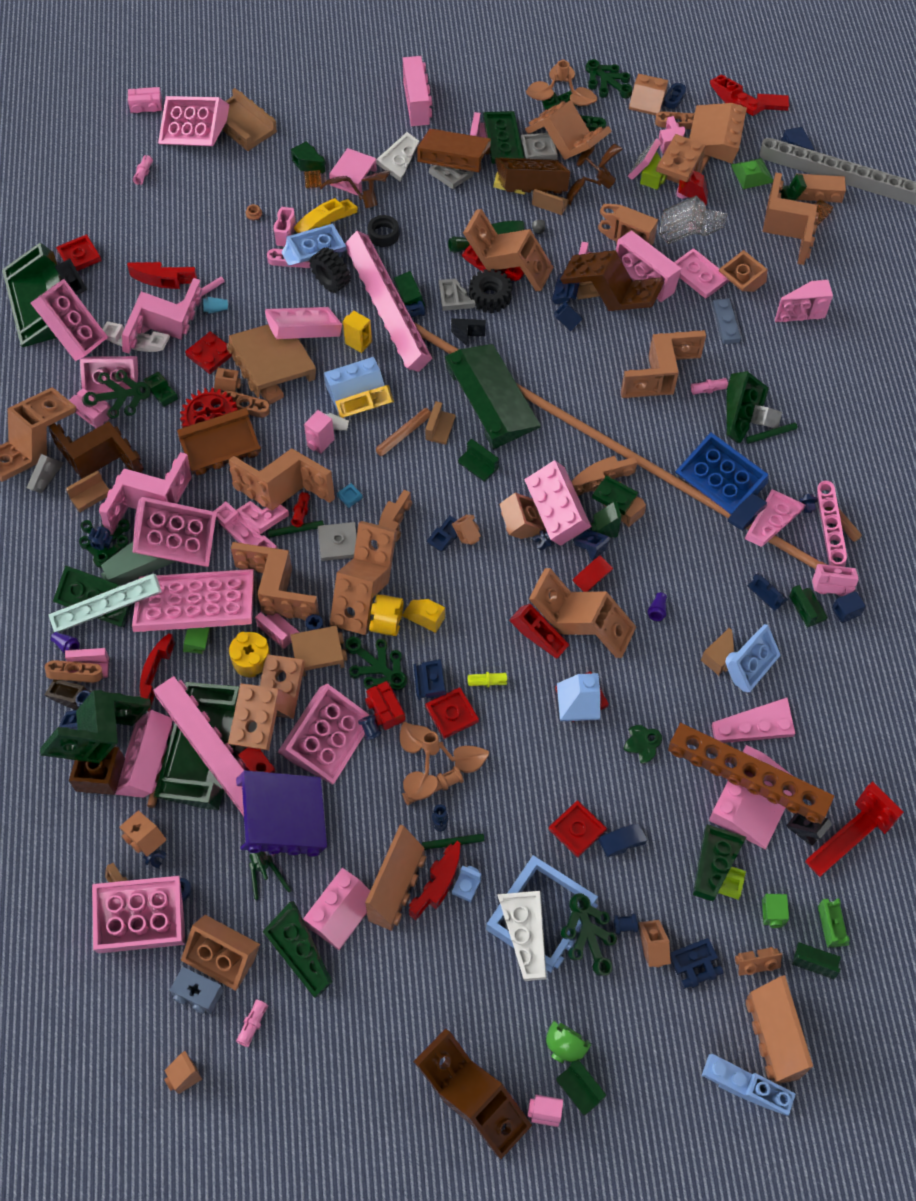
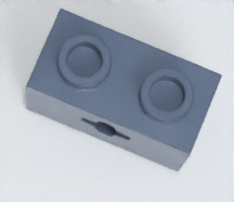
M182 967L169 991L174 996V1001L185 1005L187 1002L193 1005L192 1009L200 1014L205 1012L212 1014L224 990L220 984ZM199 989V994L195 993L194 995H192V991H197Z

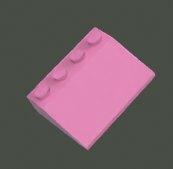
M166 96L158 144L214 146L227 121L230 104L219 97Z
M141 497L137 503L133 553L209 567L217 512Z
M325 684L319 687L278 750V753L293 764L317 777H321V779L333 785L365 735L362 725H359L358 721L369 716V714L332 686Z
M748 745L745 746L744 753L790 774L766 754ZM744 772L748 777H754L752 773ZM728 781L709 821L730 832L745 836L746 840L766 850L786 807L780 804H773L767 798L759 794H752L747 788L734 785ZM764 781L767 786H773L771 782ZM784 790L786 795L792 796L790 791Z
M180 876L92 884L93 950L97 953L185 945V922Z

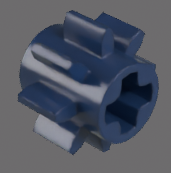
M102 526L97 527V529L92 528L88 540L91 541L90 545L98 550H103L104 547L109 548L113 539L110 536L111 532Z

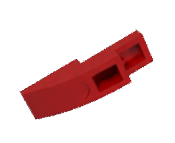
M722 74L710 80V85L725 103H734L746 107V113L752 116L764 110L765 104L744 93L743 86Z
M162 262L127 263L130 277L151 286L180 289V284H191L193 278L198 279L195 267H163Z
M456 841L454 845L450 844L445 849L443 858L440 861L436 860L430 867V878L433 882L430 880L424 886L422 895L419 898L416 896L409 904V915L413 919L417 920L429 905L437 910L445 899L458 870L460 842Z

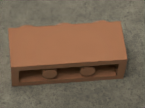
M802 174L807 187L796 200L842 203L846 192L845 176Z

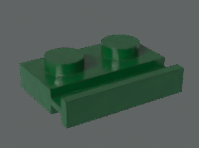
M606 475L605 479L593 493L592 499L606 506L617 502L620 513L625 515L635 498H637L638 492Z

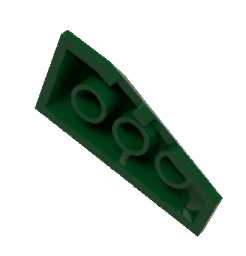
M748 371L731 374L727 386V436L736 443H741L750 428L749 424L755 405L763 406L765 404L769 390L765 384Z

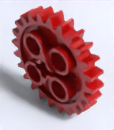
M204 388V393L197 390V396L191 394L192 400L186 399L188 405H182L184 411H180L182 416L180 420L183 423L182 427L185 428L237 411L238 408H236L237 405L236 402H233L232 396L228 397L227 392L222 394L221 389L215 392L214 388H211L210 392H208Z

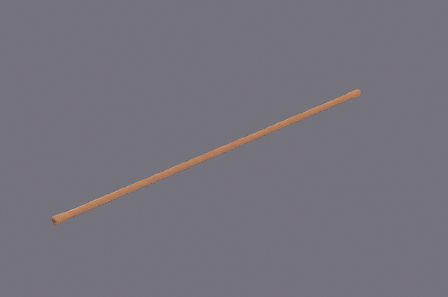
M414 322L423 339L449 354L459 350ZM517 384L524 398L623 457L627 459L635 457L637 465L723 516L727 518L731 516L696 488ZM752 524L745 529L749 530ZM776 535L768 541L815 570L817 564L827 565Z

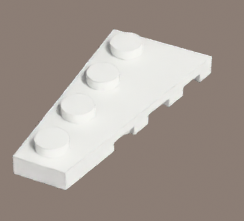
M541 892L497 894L524 981L547 979Z

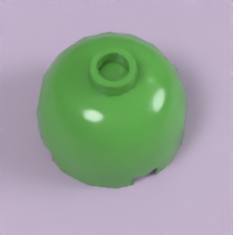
M553 1020L546 1035L547 1046L553 1052L551 1057L562 1064L564 1060L573 1062L582 1059L592 1043L588 1040L585 1042L580 1039L581 1035L566 1025L560 1023L558 1026L556 1020Z

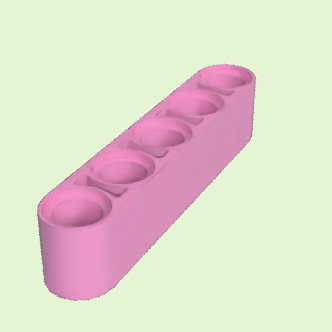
M822 481L818 485L817 497L828 562L831 566L845 567L847 553L835 487L830 481ZM828 490L830 493L824 494L822 491ZM831 507L833 510L827 511L824 508ZM828 524H835L836 527L830 528V527H828L827 525H828ZM831 541H838L839 544L833 545V544H831L830 542H831ZM834 558H841L842 561H841V562H835L833 559H834Z

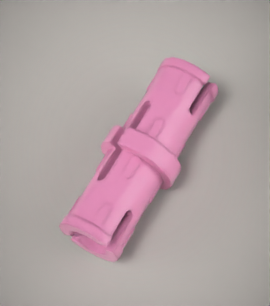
M146 155L143 156L141 163L136 168L137 172L133 177V182L137 185L139 183L142 185L144 178L149 174V168L153 159L148 155L147 157Z
M726 378L694 383L691 384V392L693 395L707 392L710 394L716 390L727 389L728 381Z
M255 1000L253 1008L248 1017H245L243 1021L245 1024L236 1039L238 1044L249 1047L256 1030L261 1026L260 1022L268 1008L266 1003Z

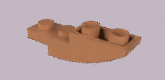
M612 456L587 467L571 481L577 496L585 492L595 491L606 475L612 479L632 475L636 472L637 461L635 457L617 461L616 457Z
M403 490L396 503L387 502L379 521V526L397 530L395 542L401 536L399 524L403 520V514L412 505L411 494L406 490Z

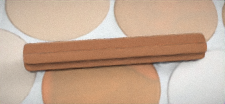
M428 408L421 410L376 447L377 454L380 456L386 454L430 418L431 411Z

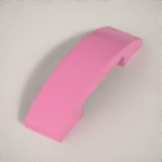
M226 501L213 511L217 512V521L239 543L277 549V546L265 535L261 536L239 516L238 511Z

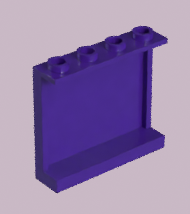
M244 770L236 778L237 786L242 787L245 843L240 847L241 850H248L249 853L266 851L269 854H279L282 852L292 856L307 854V856L314 857L320 855L327 848L321 777Z

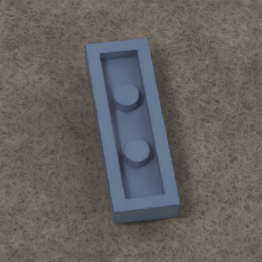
M730 298L713 300L712 306L722 343H740L741 337Z

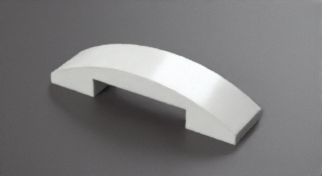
M107 321L103 328V331L108 336L106 340L122 346L123 325ZM154 331L152 335L138 334L136 347L132 348V350L144 352L162 351L170 336Z

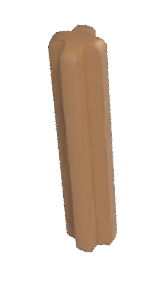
M826 507L825 510L831 511L833 508ZM839 509L842 529L852 541L856 542L861 538L862 534Z

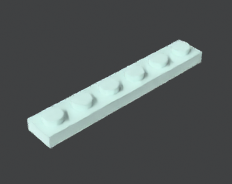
M150 574L48 615L54 632H61L159 594L162 591L156 574Z

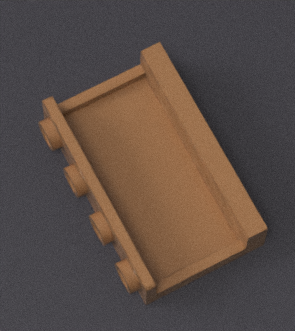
M234 88L232 89L233 96L225 101L230 105L227 121L222 131L249 151L277 132L276 120L274 117L269 116L262 108H259L252 100H249L242 92Z

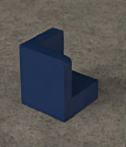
M566 301L554 312L555 317L570 331L582 320L581 315Z
M854 591L837 598L832 609L840 622L844 623L861 616L866 605L858 593Z

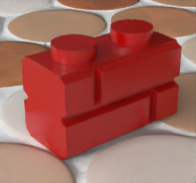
M388 681L366 691L367 698H365V702L369 710L373 708L376 717L375 722L378 726L381 725L384 730H387L405 721V713Z

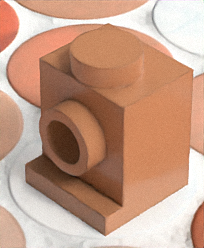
M217 368L214 385L215 392L218 389L236 392V389H240L241 378H238L239 371Z
M466 514L452 523L461 543L472 545L480 540L479 527L473 521L475 519L474 515Z

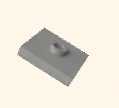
M548 133L521 135L525 159H557L556 146Z
M355 522L318 526L321 561L354 558L357 538Z

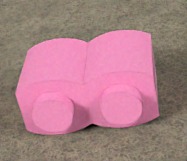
M281 207L277 214L278 220L275 222L273 229L276 245L285 247L286 237L295 232L296 219L293 208Z
M535 1095V1099H530L527 1117H531V1123L559 1127L563 1099Z

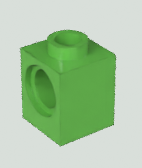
M765 894L762 899L763 925H770L771 928H781L783 925H786L789 920L787 894Z

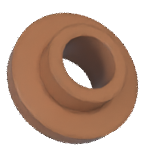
M252 204L247 207L245 213L248 219L257 220L262 216V210L258 205Z

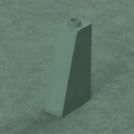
M131 542L101 565L103 569L101 576L105 580L123 585L170 565L175 561L133 553V542Z

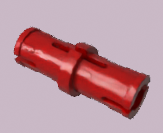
M300 493L297 504L294 505V515L291 524L295 527L303 525L304 517L308 513L307 506L310 500L308 493Z

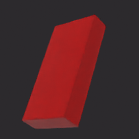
M757 93L756 99L765 104L764 109L788 111L789 95Z

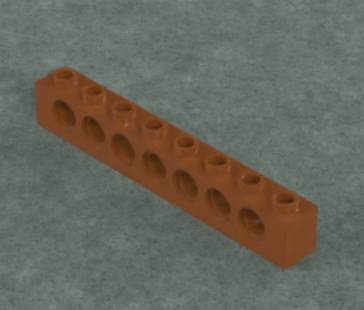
M681 722L670 741L668 751L675 757L684 758L696 767H703L715 776H722L734 785L745 787L750 793L759 794L773 804H780L786 807L792 813H799L810 822L821 824L834 799V795ZM687 745H694L696 749H690ZM706 754H712L715 758L711 759ZM725 763L733 764L734 768L726 766ZM744 772H750L754 777H748ZM764 781L771 782L773 786H767ZM784 790L790 791L792 796L786 795ZM803 800H809L812 805L805 804Z

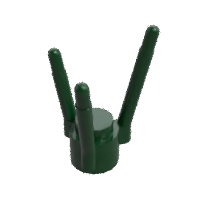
M265 851L249 855L251 860L249 867L255 900H258L256 871H261L264 880H267L266 869L268 865L272 868L287 892H291L287 882L273 863L271 856H267Z

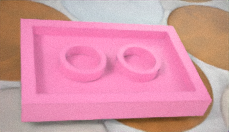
M694 248L674 262L682 268L679 278L705 299L729 282L719 272L717 266Z

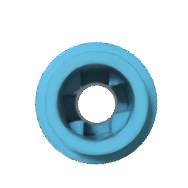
M213 297L203 298V312L210 314L228 310L227 300Z

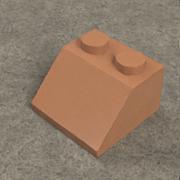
M638 74L629 109L656 115L663 106L669 80Z
M744 250L719 269V272L741 291L754 292L767 282L768 269Z
M515 492L499 504L502 511L501 515L506 524V531L509 535L523 539L540 535L541 530L547 531L532 498Z

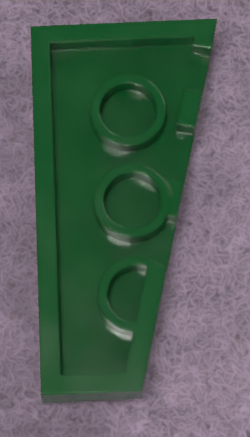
M708 824L706 825L695 878L694 896L712 902L715 900L746 839L745 836Z
M289 902L262 932L313 997L316 998L324 992L332 983V980L295 902Z

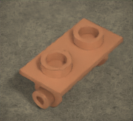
M773 947L757 950L758 957H755L753 951L738 953V956H735V962L739 965L738 975H752L757 972L773 971L781 968L782 953H779L778 949Z

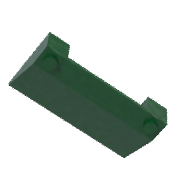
M42 243L37 244L2 269L22 347L57 338L31 305L32 301L61 281L54 267L57 265L54 252Z
M493 344L459 349L444 356L447 370L452 379L459 382L484 426L485 437L493 450L541 427Z
M186 682L187 690L185 692L189 697L191 695L194 696L199 704L197 708L200 712L204 711L210 718L208 723L212 728L216 727L222 735L220 738L224 744L228 743L240 686ZM174 722L154 797L198 808L219 810L224 789ZM230 745L233 751H235L236 746Z

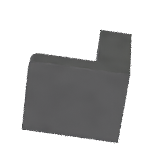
M755 405L751 423L774 429L778 428L782 412Z

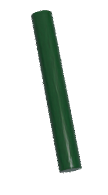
M796 422L748 436L746 437L747 444L796 430L798 427Z
M321 520L304 523L301 527L288 526L268 530L270 538L318 529V526L324 525Z
M484 834L422 842V846L425 850L448 847L450 844L454 845L456 841L460 842L461 845L484 842Z

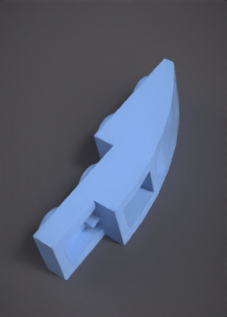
M709 1054L701 1075L719 1084L718 1087L736 1096L787 1116L790 1113L796 1095L794 1092L756 1073L751 1074L714 1054Z

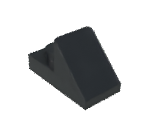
M71 259L54 266L61 280L65 279L76 295L87 290Z
M451 318V332L466 346L468 336H485L486 320Z
M796 813L786 826L809 845H814L818 839L822 838L832 823L828 818H824L821 824L808 821L805 816Z

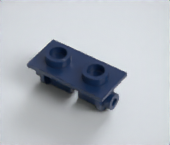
M755 574L753 581L747 585L774 611L788 601L784 594H781L762 574Z

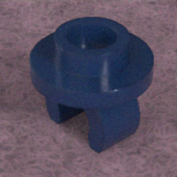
M814 494L803 495L799 502L806 505L804 513H812V510L816 508L815 503L818 502V497H814Z
M541 530L540 535L533 537V541L536 543L542 540L541 544L537 546L539 550H544L547 545L549 547L553 545L547 531Z
M155 850L148 857L144 855L143 858L146 859V865L151 862L153 867L160 868L162 863L156 857L164 859L167 854L162 850Z

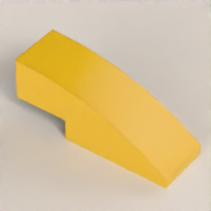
M389 385L335 401L339 415L342 418L394 402Z

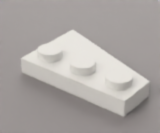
M406 132L376 159V164L385 171H390V175L401 182L419 145V140Z

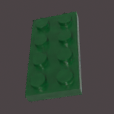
M483 112L486 137L491 139V163L496 164L495 157L524 158L515 112Z
M65 565L53 602L69 607L122 585ZM132 604L97 618L124 627Z

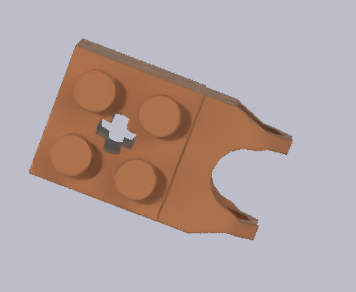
M603 204L600 213L607 220H601L598 225L601 233L616 241L617 244L619 238L633 231L650 245L654 244L658 219L622 205ZM609 208L613 210V213H606L604 210ZM607 224L611 226V228L604 229L602 226Z

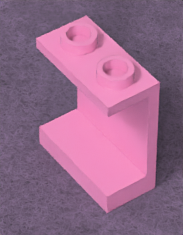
M347 148L330 172V179L338 176L350 177L357 189L362 193L361 179L365 178L369 171H377L376 158ZM348 181L330 184V186L358 195Z

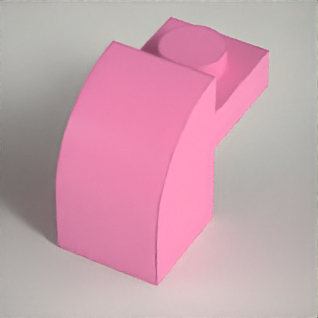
M674 116L667 118L666 129L660 130L658 140L661 141L660 149L663 154L675 134L683 137L685 134V127H679V123L675 121Z

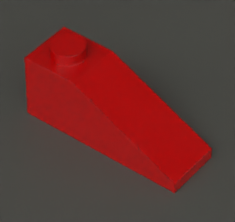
M531 604L520 607L509 619L521 634L556 659L569 646L565 639Z

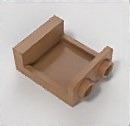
M337 626L290 634L294 657L305 660L303 676H306L305 671L337 664H340L341 668H345L344 661H347L345 649L341 650L340 644H343L344 641L342 632L337 631Z

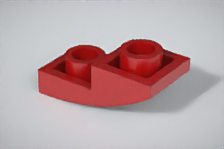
M600 555L574 577L572 581L583 592H589L613 570V567Z

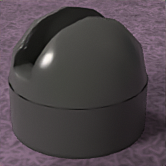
M544 220L532 222V229L535 233L542 234L545 231Z

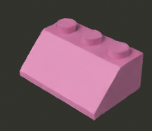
M91 356L80 359L82 388L88 392L93 391L95 394L114 391L105 384L98 382V376L103 372L108 373L110 379L124 389L132 388L124 382H119L115 379L117 371L124 370L127 373V377L136 383L138 382L137 356ZM118 373V376L120 378H123V375L121 373ZM101 376V379L106 381V377Z
M342 868L303 918L306 927L340 950L367 914L365 902L370 890L357 877Z

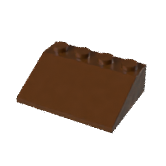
M495 157L501 186L508 192L522 190V192L529 193L531 190L537 189L545 193L553 191L560 194L563 191H568L570 171L558 160Z

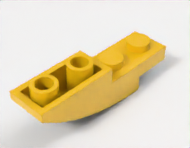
M336 198L331 199L306 214L294 226V230L297 233L329 225L333 221L357 213L358 207L349 199L341 202Z

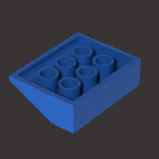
M712 432L675 471L677 475L730 515L749 495L753 493L757 496L768 483L769 474Z

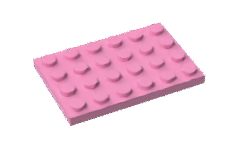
M254 569L156 575L162 592L135 603L132 629L133 632L252 624Z

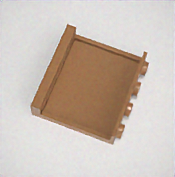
M269 324L229 335L227 349L230 354H233L235 364L240 366L243 378L247 379L250 390L254 391L257 397H260V389L306 376L309 382L315 380L316 367L298 338L276 339Z

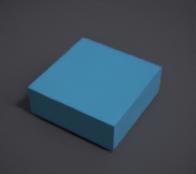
M352 483L337 492V497L348 508L363 498V495Z

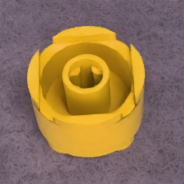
M377 594L375 603L372 604L371 615L374 616L370 622L369 631L397 636L400 628L399 622L402 619L403 598Z
M255 632L238 633L229 647V655L234 669L244 677H256L257 674L263 672L267 654L270 655L266 638Z

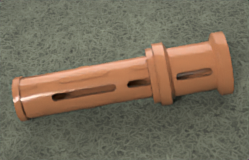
M454 766L452 770L446 773H439L436 776L438 787L435 792L441 789L446 791L448 787L458 782H464L457 766ZM402 793L407 806L417 801L409 799L406 793Z

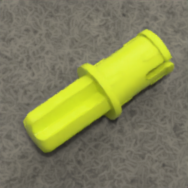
M486 672V674H470L467 677L469 686L486 685L489 687L490 685H507V673Z

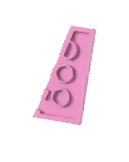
M772 489L766 499V508L757 515L745 539L763 547L802 512L806 505Z
M788 698L712 723L714 739L723 743L794 737L795 735Z

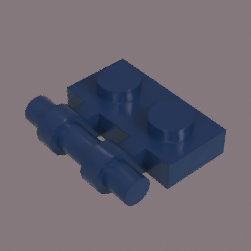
M709 938L670 952V960L677 975L682 973L687 975L686 979L680 981L683 989L697 987L699 983L708 979L712 981L717 979L718 975L724 973L720 965L713 968L711 964L718 957ZM703 965L705 971L696 975L693 969Z

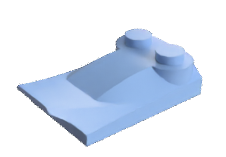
M329 224L287 236L282 255L289 266L309 261L314 254L324 247L333 249L334 253L337 252L340 258L343 252L346 251V245L335 226Z
M764 624L738 652H731L726 658V666L734 684L743 692H751L780 657V652L769 626Z

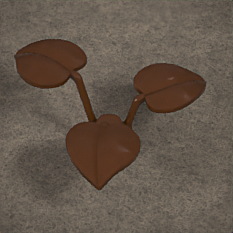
M613 144L603 155L598 167L589 159V155L594 151L595 145L579 156L576 165L579 167L587 160L599 172L596 176L598 181L587 177L576 180L567 192L566 199L569 200V205H571L573 198L583 187L585 181L598 184L599 186L602 184L607 189L612 187L616 178L607 170L605 164L623 150L620 146Z
M377 172L361 179V181H369V189L364 190L363 194L360 193L351 178L347 176L331 178L325 181L320 189L329 184L348 181L358 194L359 199H363L365 208H370L378 205L374 192V180L386 182V178L391 172Z

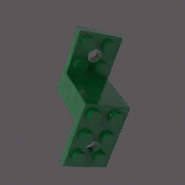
M93 690L76 710L78 730L58 727L40 748L41 756L100 763L118 743L116 724L133 726L151 707L150 699L140 696L123 695L121 693H109L103 690Z

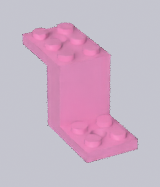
M193 278L182 306L141 291L122 333L123 352L129 354L131 349L136 347L137 335L142 333L143 327L182 340L183 335L188 333L189 321L194 319L196 313L194 309L196 306L199 307L201 302L202 288L200 287V280Z
M180 452L178 458L174 459L172 469L166 474L165 480L123 469L121 474L116 477L113 488L108 491L107 499L99 508L102 524L111 532L110 535L114 534L118 527V522L123 518L128 507L137 509V503L141 497L178 504L192 478L188 455Z

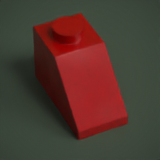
M693 170L687 182L679 180L678 193L706 206L708 189L704 175Z

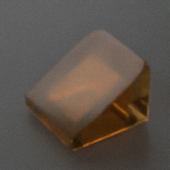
M320 170L304 172L306 188L321 187Z

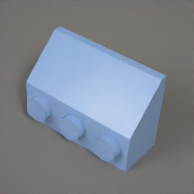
M374 357L324 372L325 386L337 412L338 409L335 401L385 386L381 371Z

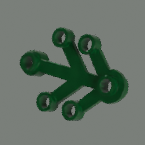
M595 59L587 62L585 70L590 73L589 89L594 90L597 88V74L601 77L600 97L606 98L608 96L607 82L620 91L622 98L627 99L632 95L633 88L630 84L621 85L614 80L621 79V82L628 83L630 81L629 73H619V66L616 64L600 65L599 61Z
M119 370L115 373V379L119 382H124L132 389H124L112 381L108 373L103 372L98 376V382L105 384L114 391L101 394L87 392L82 397V402L86 407H93L99 401L117 399L112 408L107 411V416L110 419H115L119 416V409L127 397L134 396L130 404L124 408L125 415L132 416L136 413V406L139 401L148 398L151 390L145 382L136 383L127 377V373L124 370ZM118 373H121L123 375V378H120L118 376ZM101 376H105L106 381H103ZM140 388H143L145 392H140ZM89 396H92L94 401H90ZM131 408L132 413H129L127 409ZM111 410H113V411L115 412V414H116L115 416H112V415H111V413H110Z
M122 519L118 522V527L114 534L110 535L113 537L111 542L117 538V544L109 550L106 547L100 551L90 545L91 541L88 540V536L81 537L79 544L81 548L86 549L94 556V564L102 569L101 565L122 548L129 545L127 536L121 534L130 530V523L127 519ZM84 520L80 525L83 532L90 534L93 528L91 521Z
M350 637L346 640V650L351 654L359 655L371 665L362 667L357 665L351 666L349 668L351 678L357 679L361 675L383 674L386 677L377 679L366 677L364 679V688L366 690L388 681L393 690H401L407 685V677L400 670V661L402 660L400 651L393 650L390 653L393 672L386 667V640L378 639L375 643L376 650L378 651V660L362 648L359 638ZM355 645L357 648L351 649V646ZM398 655L399 658L394 659L393 656ZM353 670L359 671L357 674L352 673ZM395 680L401 681L400 683H394ZM369 681L373 682L370 686L366 684Z
M574 894L569 902L572 913L567 926L561 930V936L566 940L573 939L576 936L575 928L579 918L582 926L575 946L569 949L568 956L573 961L582 959L583 948L587 940L594 959L593 971L598 976L609 975L612 971V963L608 958L602 957L595 935L601 938L607 946L614 945L617 942V936L615 933L607 932L591 923L588 915L594 917L599 925L607 924L610 916L607 912H601L591 906L589 898L584 894ZM567 929L570 931V936L567 935ZM575 950L577 951V957L574 955Z

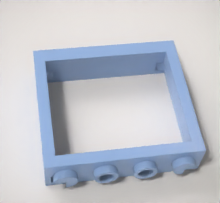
M534 855L507 893L522 892L533 874L538 870L572 893L584 894L589 898L591 906L594 908L598 907L596 904L598 896ZM500 904L487 922L486 930L514 948L509 931L500 925L504 919ZM580 918L575 928L576 933L580 932L582 926ZM563 938L551 958L545 955L547 971L551 973L554 967L559 968L564 960V957H562L565 950L569 951L576 942L574 938L567 940Z

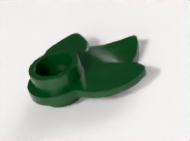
M643 725L632 726L628 729L632 737L625 742L624 751L638 753L640 763L645 764L656 756V748L662 743V735L657 729H647ZM651 735L655 736L653 741H649L648 738Z

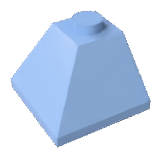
M598 673L577 674L557 683L560 721L600 720Z

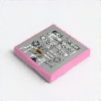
M657 138L639 155L628 174L631 180L651 162L661 144V141Z

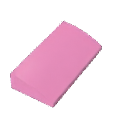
M329 307L265 309L268 324L276 339L340 337L342 323Z

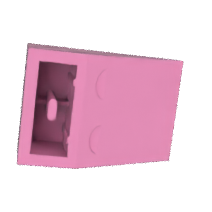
M829 280L811 281L782 297L775 322L825 318L833 297Z

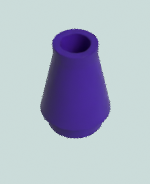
M661 592L656 594L647 611L651 620L662 621L666 617V594Z
M58 631L51 635V641L64 654L66 650H79L80 643L75 637Z

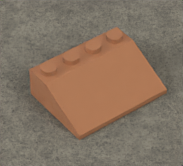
M734 103L697 105L689 139L706 144L704 155L733 163L740 147L747 108Z
M400 825L365 902L368 921L391 931L394 925L398 926L402 917V913H400L402 906H407L410 899L408 892L411 886L415 887L419 877L417 875L419 867L423 868L427 856H424V847L403 825Z
M784 975L751 991L746 999L747 1010L749 1013H752L754 1019L752 1021L753 1031L755 1035L759 1036V1051L761 1056L765 1057L767 1066H765L767 1078L776 1084L799 1080L813 1067Z

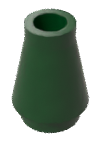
M453 236L448 239L450 252L457 253L466 250L470 245L464 237Z

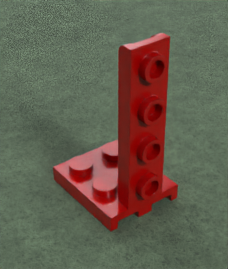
M873 781L865 788L855 803L861 812L806 859L805 863L819 877L826 873L875 828L878 827L886 834L904 813Z

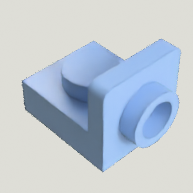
M462 866L452 894L471 902L481 882L482 874L479 873V870L472 866Z

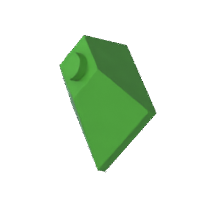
M762 158L731 165L743 189L773 183V178Z

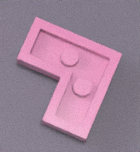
M251 501L236 510L239 516L259 534H262L289 516V511L282 505H279L273 511L267 507L261 510Z

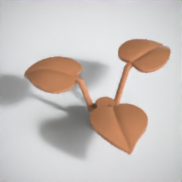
M564 59L558 61L550 70L549 77L553 80L550 86L546 82L537 81L532 83L526 90V94L533 99L547 100L554 95L552 88L555 81H569L570 89L573 93L570 95V100L573 104L586 106L597 101V96L587 88L578 87L574 90L571 80L575 77V71L570 67L569 62Z
M403 722L400 730V744L406 752L417 753L422 748L426 754L425 773L419 771L412 772L405 777L403 782L404 791L411 800L426 799L436 791L438 780L435 776L428 775L430 755L437 754L440 748L451 761H455V766L464 773L477 771L489 756V751L483 748L460 746L454 750L453 757L444 747L443 742H439L437 733L430 729Z

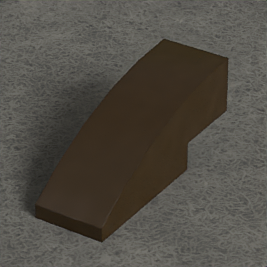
M53 679L44 695L66 707L77 710L79 707L75 700L79 692L87 689L82 685Z

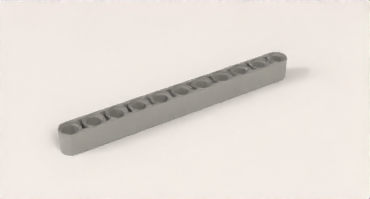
M765 138L762 142L759 155L764 160L813 175L845 176L846 185L916 206L915 181L773 138Z

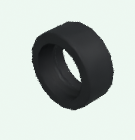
M378 215L369 221L368 236L372 244L379 247H389L398 241L399 225L396 219L388 215ZM380 227H388L393 230L387 235H379L374 232Z

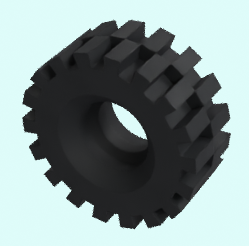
M324 247L310 258V267L313 269L311 271L316 275L315 278L320 281L319 283L324 285L325 289L336 293L351 281L350 271L346 268L347 265L343 263V259L339 258L337 252L334 253L333 249Z
M485 269L484 273L479 271L477 276L474 274L472 280H470L469 298L475 301L477 310L483 309L485 313L487 310H490V313H494V310L500 312L501 308L505 309L506 304H510L512 283L510 278H507L505 273L501 275L499 270L494 272L495 269H491V272H488ZM487 290H493V291H495L496 293H495V294H487V293H485V291H487Z

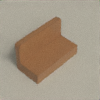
M537 189L533 191L532 205L559 215H562L568 206V199Z
M435 401L425 429V440L447 444L456 415L443 412L441 402Z
M95 471L66 488L71 502L79 513L107 498L108 491L110 490L104 483L99 471Z

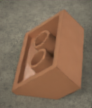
M204 915L192 925L181 961L236 991L251 968L260 944Z

